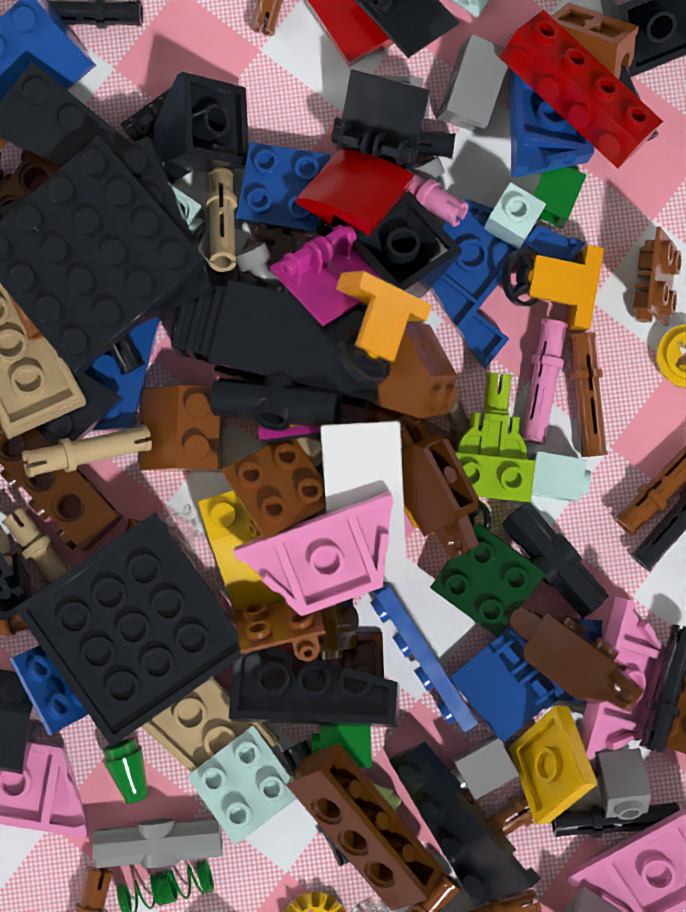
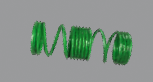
M203 859V861L196 862V870L202 889L195 879L190 864H187V896L180 890L172 869L169 871L163 870V872L160 871V873L157 872L154 875L151 874L150 885L153 893L151 907L144 900L137 880L134 879L135 909L133 912H136L138 908V894L143 904L150 910L153 909L155 902L160 907L170 903L173 904V902L176 903L178 892L184 899H188L191 894V877L200 893L204 895L205 893L213 892L214 881L208 861ZM125 882L118 883L117 898L121 912H132V902L128 886Z

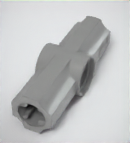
M159 818L139 822L137 826L95 829L93 831L92 843L93 860L95 861L96 868L141 864L144 868H159L177 864L179 860L219 857L223 855L222 827L216 818L176 822L173 818Z

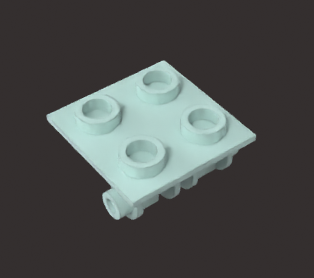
M254 725L187 775V778L234 846L297 799L286 786L292 773L289 770L286 771Z

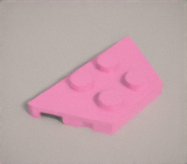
M388 491L296 524L267 540L260 537L235 546L234 554L238 560L244 561L257 572L267 586L273 591L279 592L286 599V603L301 616L382 588L391 508L393 506L392 494Z
M621 597L615 598L604 640L620 651L616 658L628 666L625 672L644 692L631 712L624 711L607 701L598 704H591L587 701L579 736L588 760L594 759L595 752L607 748L614 751L626 746L631 740L639 741L642 739L649 710L646 709L647 700H652L666 650L664 643L657 640L656 632L646 621H641L633 611L636 607L635 603L632 600Z
M33 741L23 774L0 770L1 825L80 838L88 837L89 825L65 746Z
M686 807L567 871L566 879L576 888L578 885L587 888L622 912H681L685 910Z

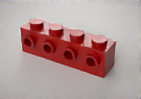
M544 9L516 30L499 56L509 68L617 169L634 155L663 123L660 117Z

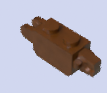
M403 414L397 420L390 419L386 421H398L400 423L403 498L422 535L425 537L434 532L451 558L458 557L478 546L479 543L467 514L477 510L479 497L448 438L439 434L429 437L423 423H420V419L411 415Z
M524 607L518 608V610L514 609L515 611L511 613L512 616L509 617L511 619L509 623H511L514 631H517L519 635L528 641L523 648L526 662L577 700L588 701L591 704L607 701L624 711L631 712L644 690L625 672L628 666L616 658L620 652L618 649L597 637L595 642L583 634L586 627L567 614H564L561 619L548 613L542 616V614L531 612V610Z

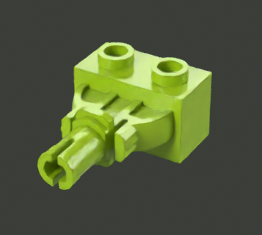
M486 372L484 407L480 418V429H478L480 413H470L469 428L459 438L455 453L478 497L531 502L535 460H527V448L522 436L518 433L520 417H510L508 412L513 375L504 373L500 375L497 393L499 373ZM509 419H510L509 432H507V430H508V422H509Z

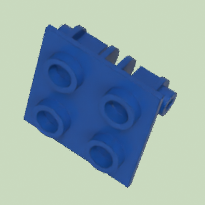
M250 142L236 220L316 233V227L319 224L320 218L298 205L296 199L329 162L330 154Z
M511 626L449 677L502 742H505L541 710L551 707L559 699L558 696L565 691L525 661L523 648L527 641L517 631H514V628Z
M40 645L10 659L49 736L89 715Z

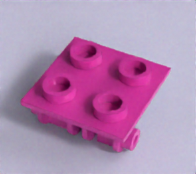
M342 225L336 226L332 233L325 237H316L313 242L305 243L301 250L295 253H286L281 261L270 266V270L322 326L363 303L336 289L341 273L365 271L383 280L352 248L353 241L356 240V233L349 225L345 227Z

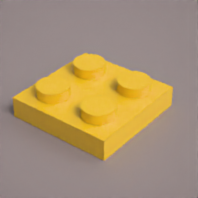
M554 706L509 747L535 824H549L598 784L569 706Z

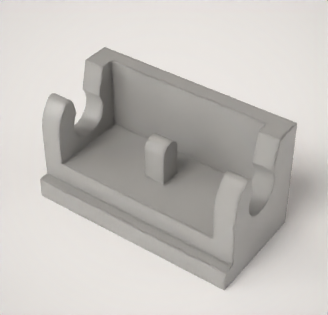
M473 34L461 44L436 117L437 120L448 122L469 131H475L476 127L485 129L488 126L507 69V65L499 58L505 47Z

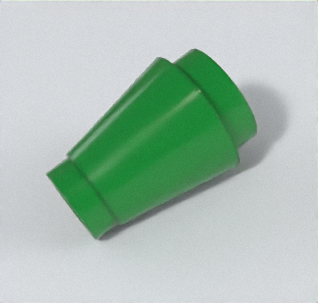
M125 738L112 747L110 744L104 747L105 758L102 762L119 792L124 797L125 803H135L148 797L149 792L147 789L143 750L141 745L136 744L135 738Z

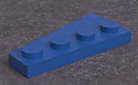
M383 582L382 588L373 590L376 598L370 601L371 606L382 623L391 619L398 632L392 638L405 658L413 653L420 666L414 672L427 692L435 687L442 700L437 702L436 706L447 723L450 725L457 721L463 732H467L476 726L478 722L389 584Z

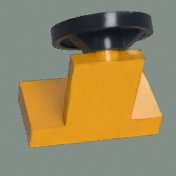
M592 245L586 246L578 253L576 263L540 256L532 249L514 250L505 260L502 270V286L505 295L516 306H532L540 299L569 305L566 323L568 324L566 332L583 333L591 327L604 248ZM519 257L520 267L516 273L517 285L512 289L511 270L515 260ZM526 290H529L528 297H531L529 300L523 302L517 298Z
M365 271L341 273L336 289L368 304V308L360 331H349L341 337L337 344V353L342 365L352 377L365 385L378 386L390 375L389 361L394 362L407 321H427L432 305ZM355 339V346L357 347L353 353L348 354L346 340ZM353 362H358L366 369H373L380 377L375 378L366 375Z

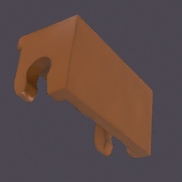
M569 2L551 16L618 79L620 78L621 65L630 67L634 56L635 38L638 34L639 26Z

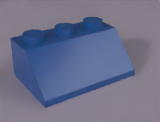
M19 0L0 17V102L31 62L67 91L96 66L48 1Z

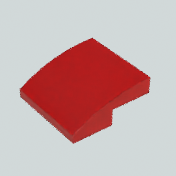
M305 0L349 68L379 48L383 52L394 45L393 41L354 0Z
M340 149L300 193L296 203L329 224L338 216L369 236L411 186L414 174L387 160L374 158L371 154L363 155L360 151Z

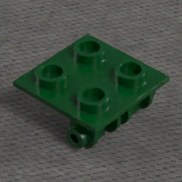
M478 523L473 530L479 545L458 557L448 560L430 588L497 637L511 620L509 617L512 616L511 613L515 611L514 609L518 610L547 573Z

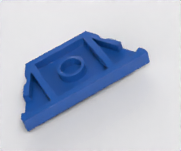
M509 68L511 176L518 178L588 163L594 154V146Z

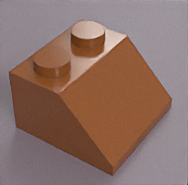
M407 322L394 362L389 361L390 375L378 385L373 404L417 418L446 415L448 409L451 410L457 399L458 386L455 385L457 374L431 325L423 322Z
M174 385L142 389L141 425H146L151 437L144 439L145 441H152V448L149 451H140V471L221 473L224 416H215L211 412L210 391L212 386Z

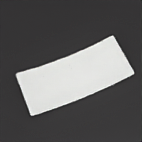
M393 421L321 426L327 513L390 491L393 497V506L391 508L383 582L407 580L400 423Z

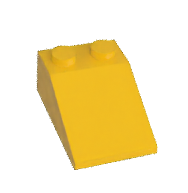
M234 491L197 501L234 612L254 602L270 603L283 600L284 597L279 592H275L267 586L257 572L244 561L238 560L234 554L235 546L262 537L260 535L253 537L249 532L247 522L252 519Z

